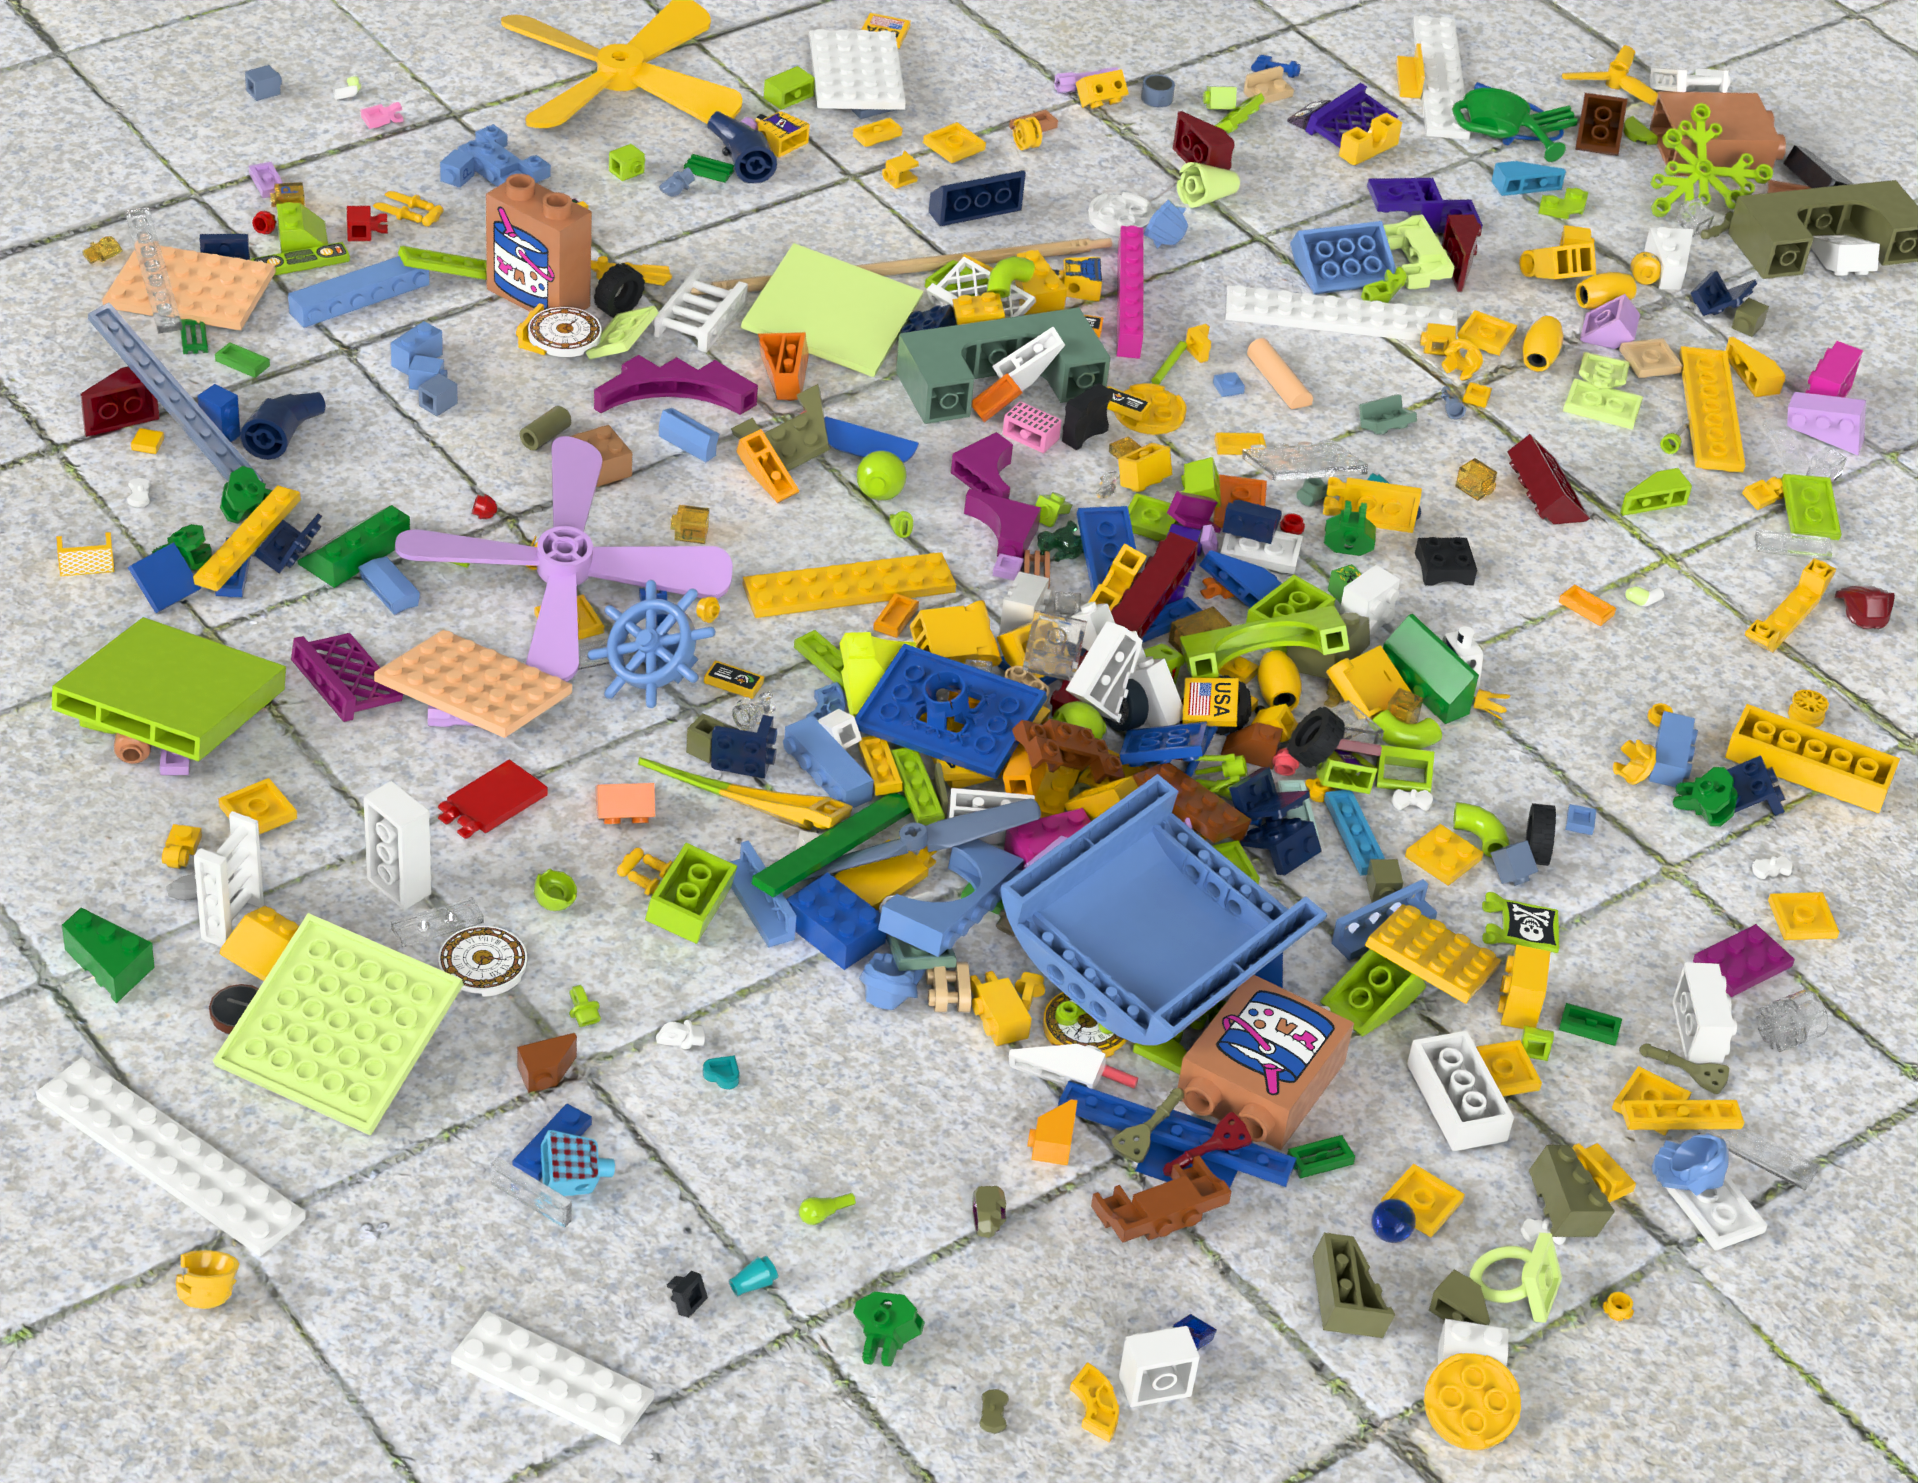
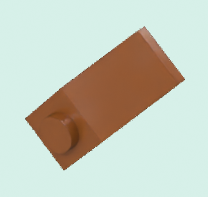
M1256 722L1227 735L1221 755L1233 753L1235 756L1244 755L1246 763L1260 767H1270L1273 770L1274 765L1272 761L1279 751L1283 729Z
M576 1033L517 1047V1068L528 1093L558 1086L577 1057Z

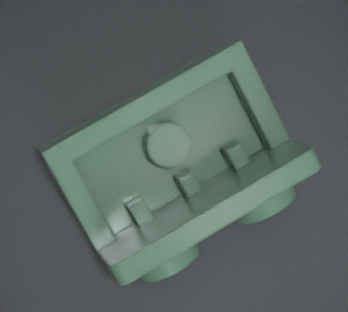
M1399 394L1359 405L1361 428L1371 430L1374 434H1385L1388 432V429H1402L1408 427L1409 423L1417 422V413L1403 408L1402 396Z

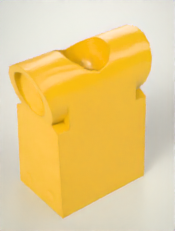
M1594 242L1526 250L1520 256V270L1526 277L1546 279L1596 275Z
M984 600L976 601L966 607L954 606L920 610L910 624L913 640L919 649L979 668L995 667L1002 662L996 639L990 629V618Z

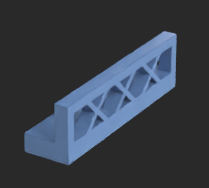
M749 840L741 842L740 859L730 861V863L737 865L731 887L768 948L795 940L796 914L782 893L773 898L751 884L753 875L766 867Z
M1422 879L1337 919L1332 944L1349 961L1365 954L1370 949L1365 946L1369 936L1402 904L1414 906L1425 917L1436 920L1437 911L1425 901L1428 883Z

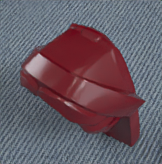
M1849 586L1836 591L1835 598L1844 599L1846 614L1851 623L1862 629H1881L1890 620L1895 593H1888L1887 590L1875 586Z

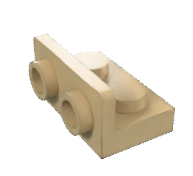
M1278 66L1247 74L1243 93L1248 98L1262 93L1265 101L1260 105L1293 97L1294 89L1282 79L1284 68Z

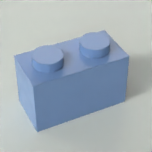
M423 321L392 341L391 366L409 376V367L415 355L438 358L443 355L442 330Z

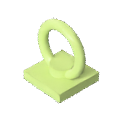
M1539 1233L1533 1251L1519 1246H1503L1492 1249L1479 1257L1471 1268L1470 1278L1481 1286L1484 1299L1496 1303H1509L1528 1296L1534 1322L1546 1323L1562 1280L1552 1234ZM1515 1258L1526 1262L1522 1271V1285L1510 1290H1495L1483 1283V1272L1496 1261Z

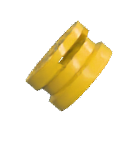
M1032 116L1025 120L1017 119L1014 121L1013 125L1016 126V129H1013V137L1016 146L1020 150H1027L1029 147L1037 148L1041 145L1042 131L1035 117Z
M1799 690L1793 694L1788 716L1791 720L1814 728L1819 727L1824 722L1829 702L1822 694L1816 691Z

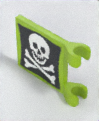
M1494 892L1486 893V901H1483L1482 909L1488 913L1502 911L1503 929L1493 923L1487 924L1485 927L1486 932L1482 935L1484 943L1497 944L1503 942L1551 951L1553 953L1559 952L1558 910L1506 900Z

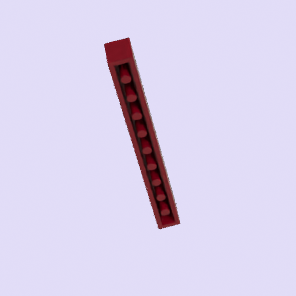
M1172 532L1168 534L1165 540H1161L1154 556H1149L1142 573L1138 572L1135 576L1133 586L1125 590L1121 603L1113 607L1111 614L1115 624L1123 626L1129 631H1136L1138 637L1142 640L1196 562L1198 542ZM1087 649L1083 656L1080 655L1077 658L1073 671L1065 675L1061 688L1053 692L1050 699V705H1052L1051 717L1064 704L1080 701L1066 691V688L1089 652Z

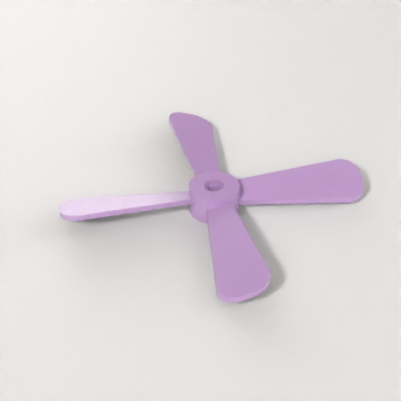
M569 436L558 437L552 443L553 528L545 531L540 536L537 547L425 530L404 531L397 536L395 543L396 553L400 557L412 561L537 566V572L547 582L526 665L538 668L540 671L559 677L566 682L575 676L579 668L576 586L585 582L589 576L646 587L648 580H654L657 590L685 595L689 589L693 588L697 590L698 598L711 596L718 599L724 596L731 586L733 568L729 554L716 546L593 547L592 540L584 530L602 468V456L590 443Z

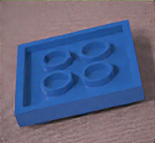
M1207 721L1127 730L1120 751V761L1122 765L1128 764L1129 767H1139L1144 765L1145 762L1153 761L1156 764L1171 762L1172 759L1182 758L1183 761L1197 760L1204 753L1209 732Z

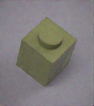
M1748 297L1736 310L1732 329L1753 337L1764 325L1769 306Z
M1370 859L1366 882L1371 903L1402 889L1403 879L1398 859Z

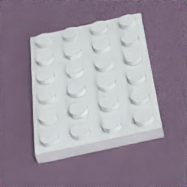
M824 29L809 31L817 108L905 110L906 102L895 32L887 30L880 32H869L867 30L826 31Z

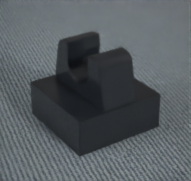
M690 1271L685 1277L674 1276L667 1283V1288L673 1289V1295L670 1297L671 1301L675 1302L678 1314L689 1318L708 1298L700 1273Z

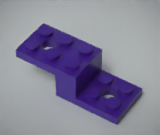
M1434 178L1368 179L1367 188L1377 212L1404 211L1408 212L1409 217L1423 215L1434 233L1444 234L1448 215L1474 214L1477 222L1481 224V228L1483 226L1471 199L1443 200Z

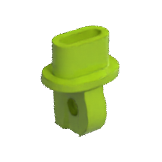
M900 511L896 515L890 514L889 523L894 533L900 538L908 537L913 530L912 515L907 511Z
M582 985L573 986L569 991L574 1004V1008L569 1012L570 1017L576 1018L579 1027L599 1022L601 1020L598 1012L600 1008L599 1002H589Z

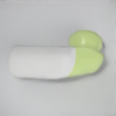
M357 76L347 79V87L333 90L336 100L350 98L358 93L361 89V84H359Z
M1635 586L1628 588L1625 594L1628 601H1632L1642 607H1647L1664 598L1663 590L1658 587L1647 591Z

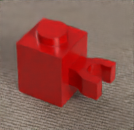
M347 206L348 241H371V231L388 234V224H379L381 222L387 223V213L371 216V206Z

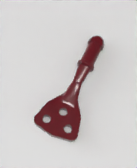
M1228 1113L1217 1124L1212 1137L1208 1141L1191 1150H1186L1184 1154L1175 1160L1166 1163L1163 1167L1164 1175L1170 1177L1172 1167L1175 1164H1179L1182 1169L1193 1164L1194 1157L1196 1156L1201 1157L1215 1150H1237L1250 1145L1252 1138L1245 1123L1235 1113ZM1230 1121L1235 1122L1233 1125H1229ZM1227 1134L1230 1135L1228 1139L1224 1138ZM1240 1136H1245L1243 1140L1239 1139Z

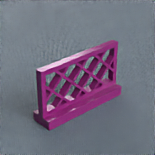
M351 633L308 642L304 636L294 638L291 661L343 722L353 720L354 712L402 701L403 693L377 683L374 679L363 677L364 674L374 676V672L380 669V667ZM347 643L351 647V649L339 647L337 645ZM316 650H323L328 653L325 655L318 653ZM334 653L341 656H345L346 659L344 660L333 657L332 654ZM351 658H353L356 660L363 661L364 665L351 662L350 660ZM328 664L341 667V669L330 668ZM349 669L360 673L359 675H355L352 673L345 672V670ZM341 679L353 682L354 685L344 684ZM359 684L368 687H372L373 689L372 691L363 688H359L358 686ZM380 689L383 691H387L390 694H381L378 693L377 690ZM354 695L368 699L357 701Z

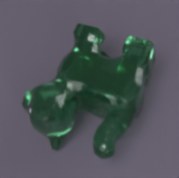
M1070 520L1065 527L1059 528L1053 533L1049 531L1039 533L1037 536V546L1041 550L1040 555H1045V551L1050 552L1056 548L1059 551L1055 553L1053 560L1059 562L1064 559H1075L1084 553L1081 535L1076 536L1073 534L1074 531L1078 530L1077 524Z

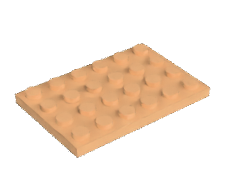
M139 242L102 299L103 305L110 302L116 310L174 320L191 319L196 320L199 324L201 321L205 325L242 330L276 272L275 264Z
M446 630L438 632L374 672L375 682L504 738L572 694L571 683Z

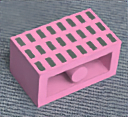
M1020 401L1005 414L1002 435L1041 453H1045L1059 440L1062 420Z

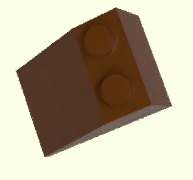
M1585 93L1575 150L1618 156L1628 99Z

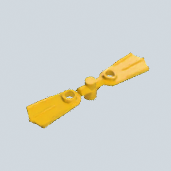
M605 256L598 257V261L591 260V269L596 272L598 280L602 278L603 274L610 267L616 265V263H609L608 258ZM625 262V264H628L643 275L645 283L664 286L672 279L669 266L633 265L632 263Z

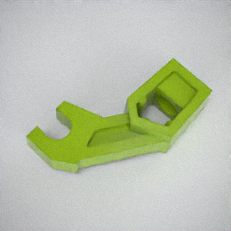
M1397 267L1395 274L1390 269L1386 270L1385 281L1381 280L1364 285L1361 295L1362 300L1389 303L1399 289L1404 286L1406 281L1405 271L1402 267Z

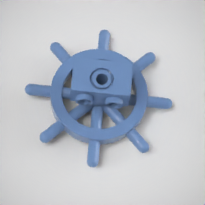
M648 580L646 582V600L636 603L623 613L612 605L605 607V613L615 621L608 637L607 647L590 650L587 656L590 660L608 658L612 669L618 675L605 690L604 695L606 698H613L622 686L628 683L633 687L646 689V706L654 708L657 704V688L667 685L673 680L679 684L684 677L691 683L698 681V674L691 669L699 660L694 655L696 640L711 638L715 635L716 631L713 627L695 629L692 620L685 613L698 596L696 589H689L676 605L664 599H656V582ZM656 615H667V617L658 626L656 624ZM646 618V629L642 630L636 624ZM678 622L680 633L669 635L667 632ZM629 633L636 638L634 642L625 643ZM637 652L628 664L625 665L623 654ZM642 662L646 664V674L634 673Z

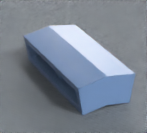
M674 408L662 411L659 422V437L704 462H708L716 456L719 433Z
M387 556L373 559L358 567L361 579L394 615L405 609L418 606L420 592Z

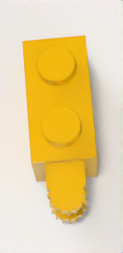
M988 971L985 973L986 983L982 984L977 975L970 976L971 991L974 996L972 999L973 1011L975 1015L980 1016L986 1035L991 1036L995 1045L1000 1046L1028 1039L1032 1018L1010 979L1007 977L998 980L994 971Z

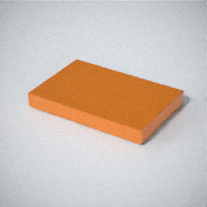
M1219 474L1221 506L1215 508L1213 523L1218 527L1223 528L1228 503H1233L1234 500H1242L1265 506L1266 480Z

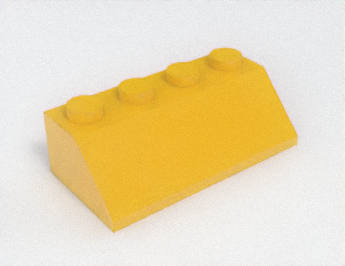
M265 905L246 914L221 947L219 954L264 981L299 926L297 923L290 921Z

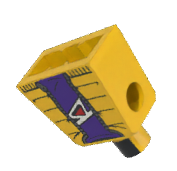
M777 112L769 117L760 114L755 120L758 125V131L764 134L772 151L778 158L809 143L810 124L785 112Z

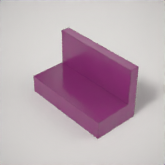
M1181 491L1176 492L1167 511L1168 515L1184 527L1203 530V526L1212 525L1215 533H1220L1221 531L1220 527L1210 521L1218 503L1210 497Z

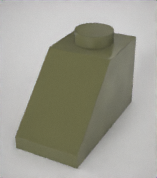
M1454 1269L1434 1290L1429 1311L1444 1321L1445 1319L1489 1326L1490 1318L1481 1286L1470 1277Z

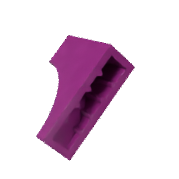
M995 432L953 453L951 474L973 490L1009 499L1010 487L1002 480L999 473L1011 464L1013 444Z
M969 489L966 494L964 514L982 521L995 533L998 539L997 557L1000 553L1024 558V551L1028 550L1039 528L1041 508Z

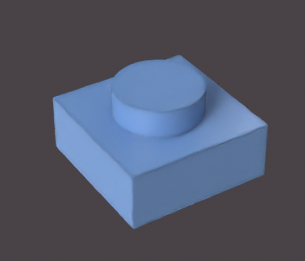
M1236 372L1214 375L1213 384L1221 397L1244 394L1245 385Z
M1569 804L1565 830L1592 835L1595 827L1596 809Z

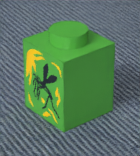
M1353 564L1331 571L1328 591L1340 604L1344 587L1361 576V572Z

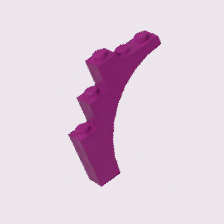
M637 355L622 364L621 374L594 389V410L603 413L615 406L635 400L656 397H679L710 402L742 415L757 405L758 385L716 360L698 370L677 357L659 367L644 357Z

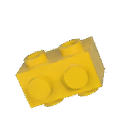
M1122 69L1083 77L1075 82L1082 108L1090 106L1091 109L1102 107L1103 103L1109 102L1110 105L1122 102L1123 97L1129 94Z

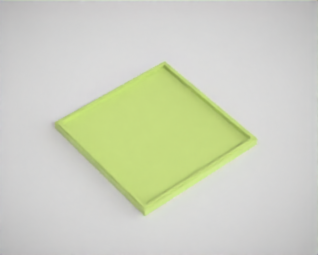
M793 243L743 319L741 328L756 334L806 332L809 354L875 377L899 337V333H901L902 328L908 322V317L914 312L922 299L924 291Z

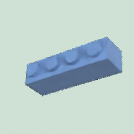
M813 715L785 726L783 740L785 751L799 762L800 767L813 777L815 783L822 787L830 798L853 806L852 808L872 800L874 780Z

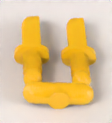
M388 191L385 193V196L408 204V207L403 206L400 209L382 202H377L373 205L378 210L395 215L398 220L404 218L416 223L422 222L426 227L430 226L433 222H437L444 211L441 205L434 207L433 203L420 199V196L417 194L410 197L395 191ZM418 207L429 211V213L422 217L420 214L409 211V208Z
M637 847L630 854H626L622 863L617 868V874L621 877L628 875V879L644 888V894L649 896L655 892L660 880L654 878L651 881V879L644 877V875L632 871L633 868L643 858V863L659 871V877L664 878L673 862L670 860L666 863L653 857L651 854L644 855V851Z

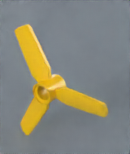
M1623 45L1615 60L1610 63L1608 72L1562 73V78L1565 80H1606L1605 84L1608 87L1624 89L1651 106L1656 104L1658 93L1635 77L1627 75L1635 56V50L1627 45Z

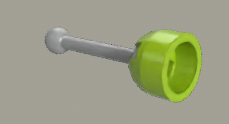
M1686 418L1682 421V426L1676 434L1669 433L1663 437L1660 446L1665 453L1674 454L1681 447L1682 441L1679 436L1686 428H1689L1690 419Z

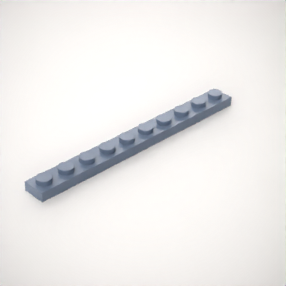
M110 302L88 313V320L227 481L229 480L230 473L241 466L252 468ZM254 470V472L256 473V475H257V477L259 478L260 482L263 483V479H262V478L258 475V473Z

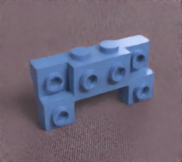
M494 124L476 131L475 140L458 146L459 151L474 156V171L497 187L514 174L529 175L535 180V183L551 177V165L538 155L520 160L503 148L508 146V134Z

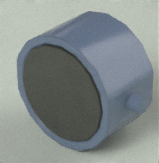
M1159 74L1145 77L1142 85L1141 100L1152 107L1169 106L1173 102L1175 82L1171 78Z

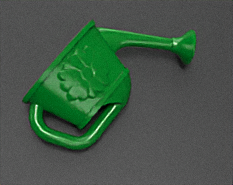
M1496 88L1474 89L1466 93L1463 100H1459L1452 107L1457 123L1465 130L1481 133L1492 138H1509L1516 136L1519 133V128L1525 126L1544 144L1546 149L1544 158L1546 161H1557L1566 151L1564 143H1554L1533 119L1530 115L1531 107L1529 103L1510 91ZM1461 109H1467L1470 122L1464 118Z

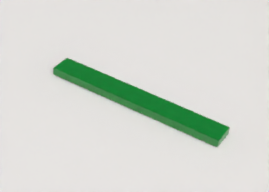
M897 792L887 794L753 875L751 884L774 898L912 813L907 799Z

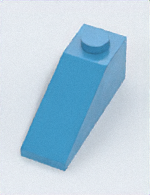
M1519 161L1495 163L1491 182L1501 196L1562 190L1566 171L1562 168Z

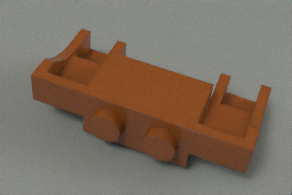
M1049 719L1043 725L1021 720L1012 728L1015 740L1024 746L1033 769H1037L1043 762L1047 763L1048 770L1052 773L1060 766L1083 771L1090 765L1095 783L1100 784L1106 777H1108L1109 782L1125 778L1119 756L1109 754L1105 740L1094 738L1092 730L1089 728Z
M1200 1156L1194 1157L1192 1167L1182 1170L1179 1164L1173 1165L1171 1181L1133 1194L1132 1202L1122 1187L1117 1185L1114 1187L1113 1196L1105 1199L1101 1197L1099 1192L1094 1193L1091 1207L1105 1228L1112 1227L1122 1243L1143 1235L1149 1241L1157 1237H1165L1181 1228L1196 1225L1202 1220L1203 1213L1229 1204L1232 1191L1225 1181L1217 1178L1209 1170Z

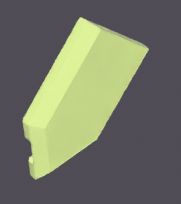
M1584 352L1579 375L1599 390L1620 387L1626 384L1630 362Z

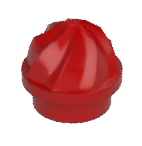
M267 211L258 212L252 221L255 231L265 235L272 233L277 223L275 215Z
M477 494L472 514L477 515L478 519L493 517L497 513L496 502L487 494L484 496Z

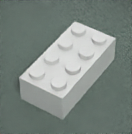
M390 781L364 796L367 880L403 910H406L431 895L430 813L424 804L418 803L405 789Z
M1462 1031L1413 1040L1407 1065L1452 1151L1508 1141L1514 1116L1469 1033Z

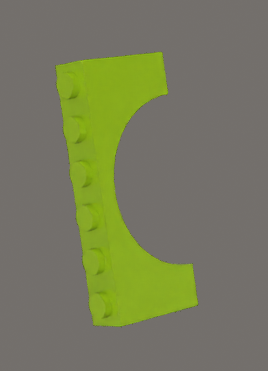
M1334 605L1180 637L1182 654L1191 678L1219 677V670L1228 661L1245 653L1264 648L1303 646L1316 649L1323 655L1350 650L1346 625Z

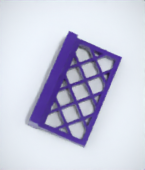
M1360 82L1311 114L1305 131L1311 136L1319 133L1340 148L1343 132H1340L1339 129L1349 131L1359 127L1368 133L1370 126H1367L1366 123H1371L1372 119L1378 117V115L1388 113L1396 119L1398 115L1366 94L1367 86ZM1365 102L1371 107L1362 106V103ZM1349 111L1358 112L1359 115L1350 114ZM1364 113L1373 114V117L1364 116ZM1337 119L1346 120L1347 123L1337 122ZM1352 121L1361 122V125L1352 124ZM1325 127L1334 128V131H1328Z

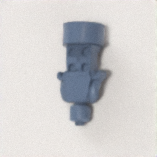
M1444 386L1441 390V398L1447 402L1445 410L1448 416L1454 420L1462 418L1466 413L1463 401L1451 391L1449 386Z

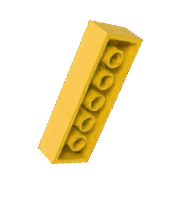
M1746 704L1733 731L1725 755L1726 759L1739 764L1761 755L1767 768L1773 767L1777 777L1879 813L1901 759Z

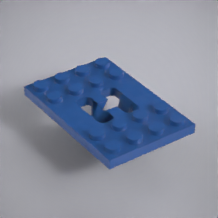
M903 644L856 715L855 721L860 732L997 779L1020 743L1015 740L1012 728L1021 720L1033 722L1047 700L1046 691ZM943 688L959 693L956 698L951 700L953 708H951L950 701H937L936 693L939 689ZM968 697L980 701L977 707H969ZM926 712L927 723L919 720L922 714ZM955 716L954 721L965 726L958 733L947 730V717Z

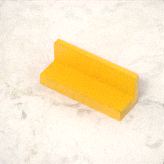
M1417 43L1414 57L1397 56L1396 70L1399 97L1421 99L1425 73L1421 44Z

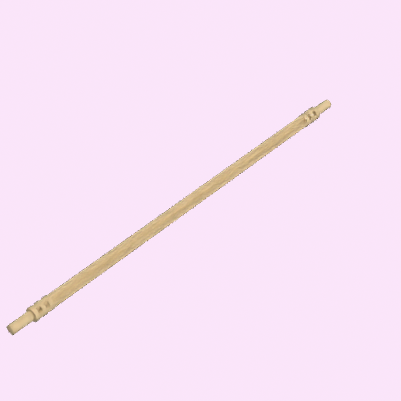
M1085 238L855 266L882 276L939 270L952 260L959 262L964 254L984 264L998 263L1012 256L1016 257L1018 253L1030 250H1038L1043 257L1091 252V249L1112 247V239L1090 240ZM772 275L711 282L710 285L730 290L740 281L748 284L747 292L760 291L764 289ZM695 288L691 290V294L696 296L707 294Z

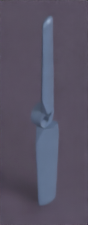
M1030 798L940 820L927 826L921 823H910L900 829L899 839L842 855L800 882L823 876L827 872L832 874L907 854L908 851H919L926 846L928 847V852L958 846L1039 820L1041 818V810L1038 803Z

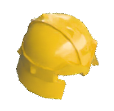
M199 1250L181 1254V1267L187 1268V1273L184 1275L177 1274L176 1276L177 1296L189 1307L210 1309L225 1303L232 1295L233 1285L237 1281L234 1277L240 1263L230 1254L219 1251Z

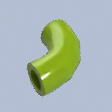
M1015 256L999 261L990 272L987 292L999 293L1001 298L1010 296L1011 283L1014 280L1025 283L1031 279L1035 269L1034 262Z
M1388 709L1378 714L1368 725L1375 735L1386 744L1394 747L1421 750L1434 745L1442 739V731L1433 719L1425 718L1418 723L1407 724L1399 721Z
M1462 802L1455 803L1453 829L1464 830L1477 835L1481 839L1482 851L1486 856L1492 858L1491 852L1510 845L1506 827L1493 813L1480 806Z

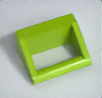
M1381 745V756L1377 757L1376 768L1378 769L1376 773V788L1400 789L1411 792L1412 789H1415L1417 792L1427 790L1431 793L1434 751ZM1384 765L1424 769V783L1383 778Z

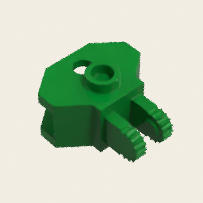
M241 466L230 473L228 482L223 486L220 509L229 522L239 524L248 518L273 491L265 488L266 483L260 482L252 468Z
M1345 501L1344 510H1341L1340 514L1326 520L1324 544L1333 552L1361 556L1373 551L1376 541V526L1366 518L1367 503H1361L1359 511L1354 512L1351 511V501Z
M194 524L182 527L174 532L171 537L167 538L168 544L159 546V548L156 547L152 551L153 554L175 543L192 571L200 569L213 555L210 544L203 543L206 541L203 526Z
M1713 767L1702 777H1696L1695 782L1678 783L1675 792L1681 796L1673 799V805L1678 809L1695 810L1696 815H1702L1709 826L1721 827L1734 816L1738 793L1733 787L1734 779L1725 767Z
M874 1291L856 1301L853 1314L864 1329L863 1333L866 1336L862 1353L863 1363L873 1364L880 1347L883 1348L881 1363L883 1366L890 1367L894 1362L897 1349L902 1350L905 1343L922 1334L925 1322L917 1313V1308L904 1294ZM889 1301L892 1302V1305L884 1303Z

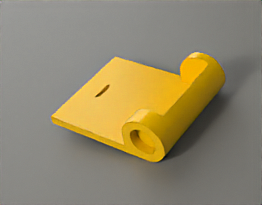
M1381 645L1352 660L1345 658L1326 671L1360 725L1367 724L1368 726L1384 710L1388 709L1391 711L1403 705L1405 697L1415 698Z

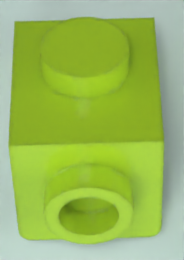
M1052 492L1051 495H1039L1035 504L1036 507L1041 508L1039 522L1048 527H1054L1058 515L1069 514L1072 504L1065 501V496Z

